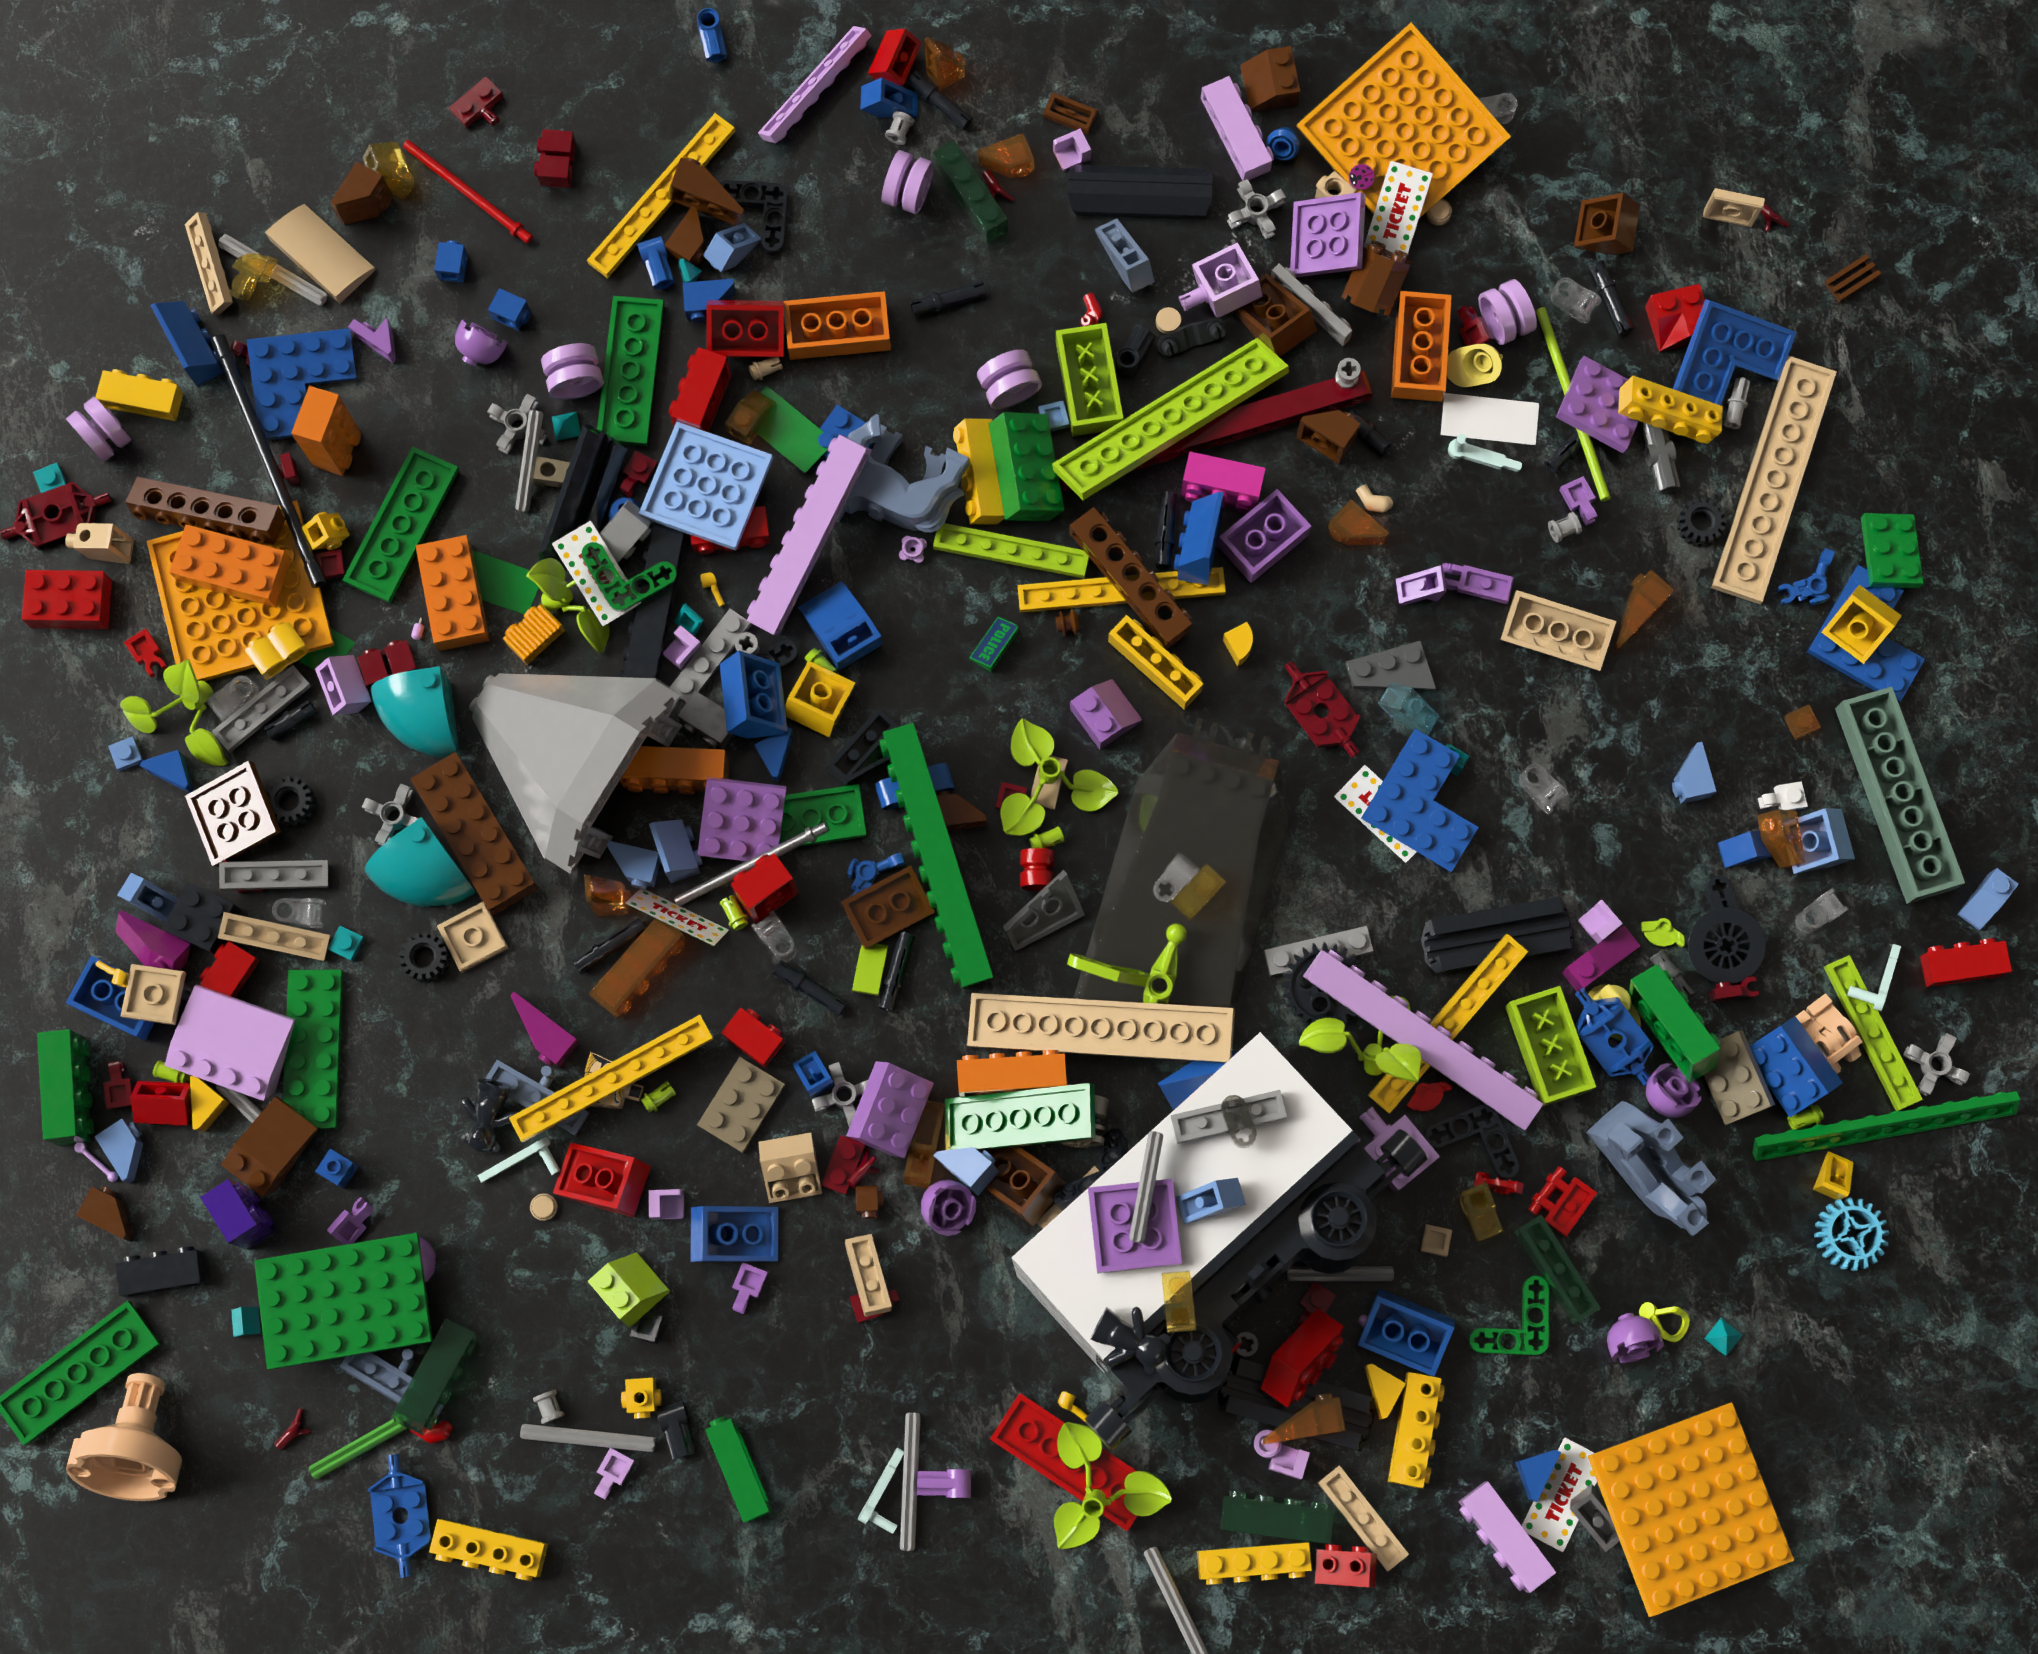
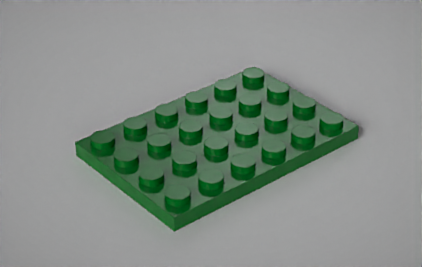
M419 1233L254 1260L268 1370L433 1342Z

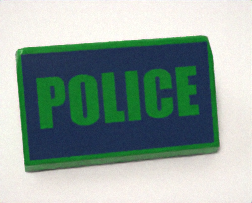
M997 617L969 659L987 671L992 672L1019 633V626Z

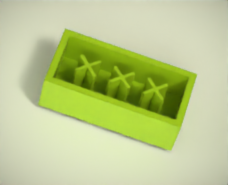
M1102 323L1057 330L1056 347L1072 437L1104 432L1123 420L1107 324Z
M1561 986L1510 1001L1505 1006L1535 1092L1539 1094L1537 1099L1543 1103L1542 1107L1591 1092L1596 1088Z

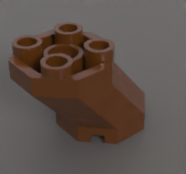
M1372 240L1370 244L1363 246L1362 269L1352 271L1342 298L1346 300L1350 296L1352 297L1350 303L1373 313H1379V310L1383 309L1385 310L1384 315L1389 316L1412 262L1408 260L1409 254L1400 250H1395V253L1385 249V244Z

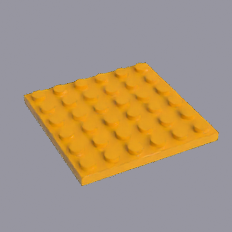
M1412 23L1407 25L1296 125L1346 182L1349 183V173L1354 166L1365 164L1371 167L1374 172L1372 185L1364 191L1356 190V193L1361 192L1366 195L1365 205L1373 214L1390 161L1432 173L1433 175L1419 218L1511 137Z
M297 500L292 501L300 522L304 526L300 505ZM286 520L275 545L262 544L284 550L291 559L276 607L176 581L169 571L183 531L147 541L175 663L179 664L185 660H190L197 681H207L256 667L245 652L248 644L255 638L267 636L270 633V629L281 622L289 621L309 649V652L335 646L320 587L312 588Z
M1732 1402L1588 1455L1649 1617L1794 1561Z

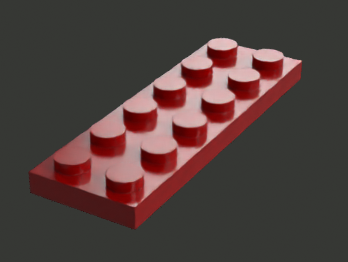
M1019 1393L990 1440L1083 1502L1086 1495L1085 1464L1079 1468H1070L1062 1461L1058 1452V1434L1064 1422ZM1103 1448L1098 1459L1089 1461L1091 1465L1092 1489L1101 1490L1106 1495V1498L1111 1497L1121 1489H1126L1124 1483L1126 1476L1136 1472L1135 1469ZM1121 1495L1111 1502L1110 1506L1105 1505L1102 1515L1128 1531L1137 1515L1132 1514L1125 1507V1495Z

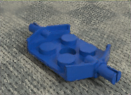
M1581 988L1580 991L1585 998H1583L1579 991L1575 993L1584 1005V1009L1575 1024L1577 1034L1610 1077L1633 1073V1075L1638 1077L1642 1085H1646L1647 1082L1642 1075H1644L1647 1081L1650 1078V1075L1644 1069V1063L1653 1049L1654 1045L1618 997L1593 1000L1585 988ZM1612 1034H1621L1622 1041L1620 1044L1613 1046L1608 1043V1039Z
M399 1454L387 1455L389 1463L388 1475L371 1486L368 1492L371 1494L376 1544L374 1551L397 1559L399 1561L400 1578L412 1576L410 1559L431 1543L425 1481L404 1474L403 1470H400ZM401 1507L405 1508L409 1514L408 1520L403 1524L397 1523L394 1518L396 1510Z

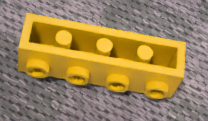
M1632 376L1620 387L1618 414L1650 424L1653 427L1674 432L1677 435H1683L1700 443L1709 444L1722 432L1723 406L1636 376Z
M964 419L954 428L953 438L957 444L958 453L969 457L970 465L961 481L962 490L965 492L966 498L965 510L969 516L970 524H998L1005 519L989 423L992 419Z
M1126 615L1111 630L1108 642L1185 710L1202 692V679L1194 671H1189L1184 667L1183 662L1175 654H1170L1165 650L1163 644L1156 637H1151L1146 633L1144 627L1137 620H1132Z
M1408 1372L1404 1381L1406 1384L1402 1393L1388 1482L1423 1488L1424 1483L1428 1484L1430 1480L1431 1467H1427L1428 1457L1433 1456L1436 1441L1431 1438L1433 1428L1437 1429L1439 1425L1440 1413L1436 1412L1437 1402H1442L1445 1386L1440 1385L1441 1378Z
M437 1519L429 1552L436 1554V1560L452 1563L453 1558L463 1560L462 1566L478 1569L479 1564L490 1566L489 1572L505 1575L507 1570L516 1572L515 1578L532 1581V1577H540L548 1544Z
M1309 1542L1197 1551L1199 1579H1206V1585L1223 1583L1222 1578L1233 1577L1234 1582L1250 1581V1576L1261 1575V1580L1278 1579L1277 1573H1288L1289 1578L1305 1577V1571H1312Z

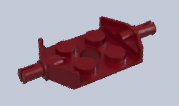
M74 482L59 486L19 501L16 520L13 522L14 526L0 530L1 537L5 541L14 536L22 535L39 551L41 550L39 547L41 545L66 537L68 533H76L78 524L94 523L96 508L112 502L108 491L95 497L92 494L88 495ZM51 508H59V515L56 518H47V513Z
M1294 661L1286 664L1284 668L1293 678V684L1284 700V704L1317 748L1340 746L1344 747L1351 758H1354L1355 755L1357 756L1360 751L1352 742L1351 735L1361 716L1356 715L1328 677V671L1304 674L1303 672L1301 673ZM1325 706L1328 710V716L1325 718L1317 717L1314 713V708Z

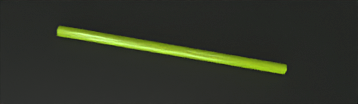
M1541 307L1536 310V314L1565 395L1571 381L1546 308ZM1576 428L1600 500L1602 502L1607 501L1611 497L1590 436Z

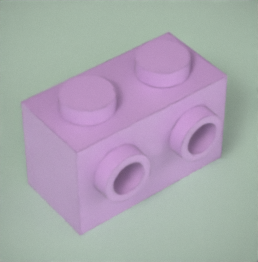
M354 655L328 657L315 669L332 715L358 713L371 702L369 691L366 688Z

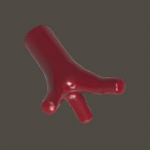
M988 169L982 173L990 189V203L994 202L995 194H999L1011 202L1014 200V197L1009 195L999 185L991 170Z
M1764 202L1760 213L1765 220V231H1770L1771 221L1789 227L1790 223L1784 221L1780 215L1775 214Z
M868 1148L864 1149V1157L860 1166L847 1180V1183L853 1188L866 1175L879 1172L878 1168H871L877 1157L872 1156L869 1159Z
M298 1408L292 1424L274 1443L279 1450L282 1451L294 1438L310 1434V1429H299L303 1413L302 1408Z

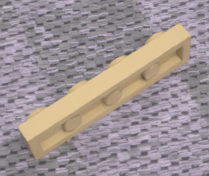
M197 212L185 224L210 312L211 314L220 315L233 303L232 295L227 285L225 271L222 268L207 214Z
M224 912L218 938L324 961L330 935Z
M1340 1466L1336 1467L1318 1482L1319 1486L1365 1545L1369 1547V1550L1377 1554V1560L1386 1572L1409 1555Z

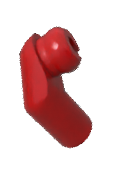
M1089 293L1083 297L1088 310L1085 316L1081 317L1082 326L1098 324L1103 315L1095 294Z
M416 1420L410 1431L424 1441L433 1444L446 1440L450 1436L453 1427L450 1422L445 1420L431 1427Z

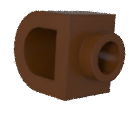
M877 1185L856 1186L857 1215H862L863 1219L878 1218V1207H883V1191H878Z

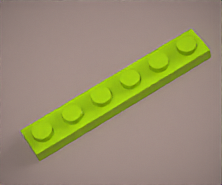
M946 523L936 531L933 545L935 550L1079 578H1085L1089 559L1084 550Z
M1850 955L1823 967L1857 1035L1860 1037L1862 1045L1895 1110H1901L1923 1100L1878 1010L1873 1009L1874 1004L1847 996L1850 986L1868 991Z

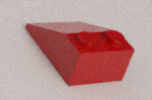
M570 1142L553 1194L634 1218L651 1166L634 1157Z

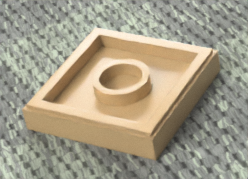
M1715 188L1704 208L1703 217L1752 227L1764 206L1765 198Z
M484 902L437 925L461 973L509 949Z
M131 964L121 1017L176 1025L186 973L184 971Z

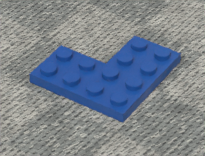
M1705 299L1673 389L1721 406L1735 366L1779 381L1797 332Z
M349 328L247 339L256 415L267 440L293 437L291 432L306 396V386L357 380Z
M1857 565L1807 653L1874 691L1893 687L1899 704L1923 664L1924 658L1885 637L1863 664L1821 633L1859 584L1892 609L1904 590L1900 588L1870 587L1868 570Z
M1414 729L1361 817L1364 821L1450 872L1453 871L1479 828L1434 801L1460 755L1417 729Z

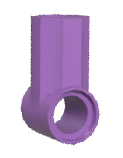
M971 1470L918 1471L917 1495H946L947 1498H971Z

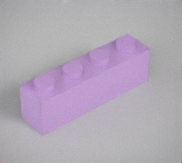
M1228 76L1202 87L1201 100L1242 181L1246 179L1251 180L1271 171L1274 157L1270 147H1265L1262 141L1261 129L1258 125L1254 126L1251 120L1252 113L1247 104L1244 105L1240 98L1241 91L1237 83L1233 84Z
M1488 1481L1483 1482L1458 1501L1462 1506L1459 1511L1467 1522L1473 1521L1479 1529L1476 1534L1485 1545L1490 1543L1496 1552L1493 1554L1495 1560L1502 1568L1507 1566L1513 1574L1510 1579L1519 1591L1524 1589L1525 1592L1531 1593L1556 1573Z

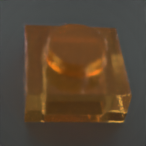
M1810 705L1784 716L1795 740L1821 728Z

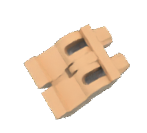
M1826 993L1808 1006L1806 1011L1803 1010L1796 1015L1836 1074L1841 1071L1838 1063L1841 1058L1851 1062L1861 1056L1858 1047L1862 1043L1860 1037L1850 1021L1843 1017L1834 1007L1832 1000Z

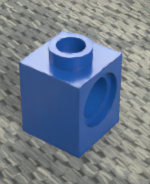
M439 242L434 268L438 280L464 283L468 253L465 246L460 242Z
M500 288L488 308V312L493 320L517 331L520 330L522 324L525 325L528 322L531 314L525 299Z
M329 1149L315 1172L344 1189L359 1166L336 1151Z

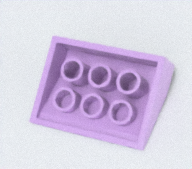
M195 985L171 1040L164 1066L264 1101L276 1092L295 1019L203 986Z

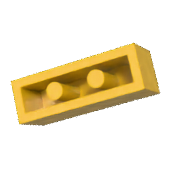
M113 369L112 372L102 371L95 398L104 408L107 407L108 409L176 421L183 392L177 383L170 379L157 381L144 374L131 376L124 371Z

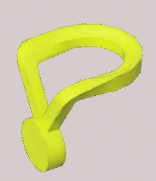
M1646 1302L1640 1307V1316L1652 1320L1659 1329L1663 1339L1677 1342L1686 1334L1690 1318L1681 1308L1668 1307L1657 1309L1650 1302ZM1669 1313L1680 1315L1682 1317L1681 1328L1674 1335L1668 1334L1663 1329L1657 1317L1658 1315Z

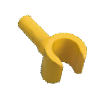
M711 572L701 574L703 588L711 587L719 607L723 606L725 603L718 590L714 574Z
M100 960L96 962L98 968L114 975L111 981L112 984L127 987L128 973L112 968Z
M1064 1391L1061 1392L1058 1399L1059 1406L1075 1413L1086 1422L1085 1418L1088 1415L1073 1405L1076 1396Z

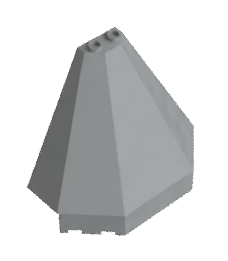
M499 673L496 677L489 675L483 683L484 689L479 697L474 698L469 706V710L473 712L472 719L544 860L550 861L572 874L584 853L600 859L607 848L608 841L612 840L613 836L593 827L592 824L645 738L648 736L669 747L682 725L671 719L669 715L681 698V695L672 691L668 685L657 678Z

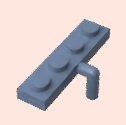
M496 1060L485 1078L509 1084L511 1090L508 1098L526 1108L555 1093L548 1089L556 1075L549 1066L542 1067L541 1074L543 1077L537 1083ZM582 1110L556 1125L576 1136L588 1117L589 1112Z
M405 1349L402 1352L403 1361L398 1368H395L373 1353L348 1356L343 1360L340 1365L342 1370L430 1424H433L448 1402L445 1397L407 1375L415 1362L413 1352L410 1349Z

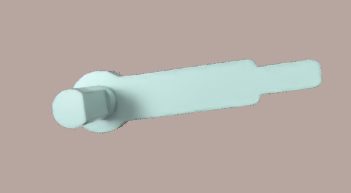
M1459 434L1457 439H1454L1449 444L1448 453L1454 459L1463 458L1496 469L1505 468L1515 472H1519L1522 467L1521 462L1508 459L1504 454L1467 444L1465 442L1466 435Z
M1892 945L1878 994L1850 986L1847 996L1874 1004L1873 1009L1882 1011L1901 946Z
M545 1137L479 1174L478 1178L483 1183L537 1152L540 1157L542 1156L551 1175L558 1173L560 1169L548 1149L551 1143L548 1137Z
M896 1448L858 1517V1520L864 1524L869 1520L892 1534L897 1525L878 1515V1512L874 1511L904 1455V1451Z

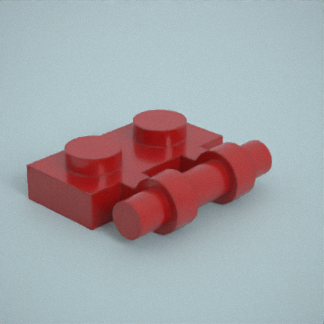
M1558 1166L1553 1174L1550 1173L1545 1181L1547 1183L1541 1192L1534 1195L1532 1198L1533 1203L1528 1208V1211L1535 1216L1538 1215L1542 1208L1549 1213L1543 1222L1566 1237L1597 1192L1576 1177L1571 1180L1569 1185L1566 1184L1562 1179L1567 1174V1171ZM1555 1189H1558L1562 1192V1195L1553 1204L1548 1199Z

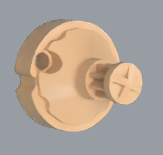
M144 1373L128 1376L125 1386L127 1392L124 1404L119 1409L116 1423L85 1431L82 1433L81 1438L74 1439L66 1471L72 1480L95 1493L131 1501L158 1500L165 1498L167 1492L175 1491L182 1458L177 1450L154 1433L157 1420L155 1413L159 1397L163 1395L166 1385L163 1380Z

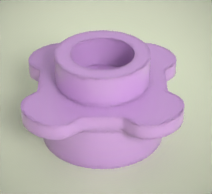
M905 536L902 539V550L899 552L900 559L904 561L910 559L916 563H921L924 560L923 550L927 547V542L922 538Z

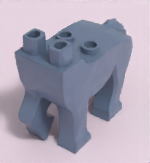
M875 414L867 423L848 435V438L866 447L872 443H875L837 522H840L845 512L852 514L859 510L868 511V515L877 521L884 519L908 530H921L923 532L939 530L946 521L950 506L955 500L965 494L958 485L970 465L969 457L948 447L945 455L941 453L938 456L932 452V448L926 446L924 452L927 464L923 480L909 484L902 475L887 466L892 454L902 443L903 435L895 432V434L886 430L887 427L881 425L879 415Z
M1621 1101L1586 1132L1631 1189L1652 1212L1660 1217L1670 1219L1680 1228L1686 1229L1692 1236L1709 1224L1706 1220V1204L1696 1194H1702L1716 1179L1702 1160L1693 1167L1682 1162L1674 1146L1683 1139V1136L1669 1119L1659 1123L1635 1106Z

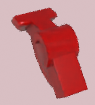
M1445 1081L1432 1084L1420 1083L1416 1086L1415 1093L1406 1106L1413 1111L1431 1110L1441 1102L1443 1091L1452 1090V1086Z
M1484 1172L1476 1173L1474 1181L1476 1191L1486 1193L1487 1188L1494 1189L1495 1193L1510 1195V1193L1522 1194L1524 1185L1510 1179H1489V1174Z

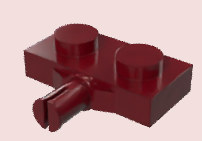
M484 77L452 104L449 110L465 128H468L476 120L483 117L492 126H495V122L498 124L500 118L491 110L504 96L487 77Z

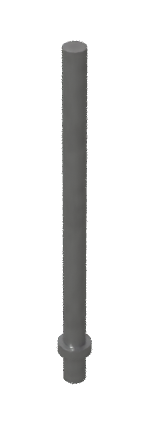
M826 822L813 828L809 826L805 828V832L674 897L675 902L680 907L733 880L739 872L743 870L748 872L756 866L755 862L763 855L768 854L770 856L775 853L779 857L809 841L811 843L817 841V837L829 832L830 828Z

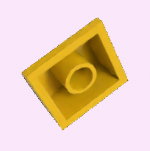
M1859 584L1821 633L1864 664L1895 627L1901 615Z
M808 661L785 705L786 717L830 737L842 715L855 682Z

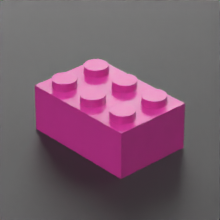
M1189 452L1181 497L1192 502L1216 492H1223V508H1235L1237 512L1247 514L1258 504L1265 468Z

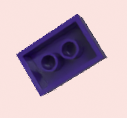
M227 1179L200 1197L229 1244L249 1250L275 1233L271 1226L274 1224L273 1218L267 1210L263 1211L258 1205V1202L261 1201L257 1192L252 1188L249 1189L247 1185Z

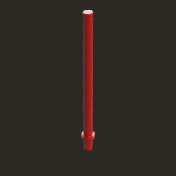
M410 140L404 142L403 148L509 229L512 236H518L527 244L532 241L533 235L524 229L522 223L512 220Z

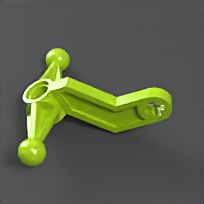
M1177 923L1168 927L1166 930L1168 944L1152 966L1150 974L1136 969L1109 965L1074 953H1070L1067 965L1116 982L1145 987L1143 1003L1167 1004L1177 978L1178 945L1186 940L1187 931L1183 925ZM1163 978L1167 982V989L1164 991L1156 990L1153 986V980Z

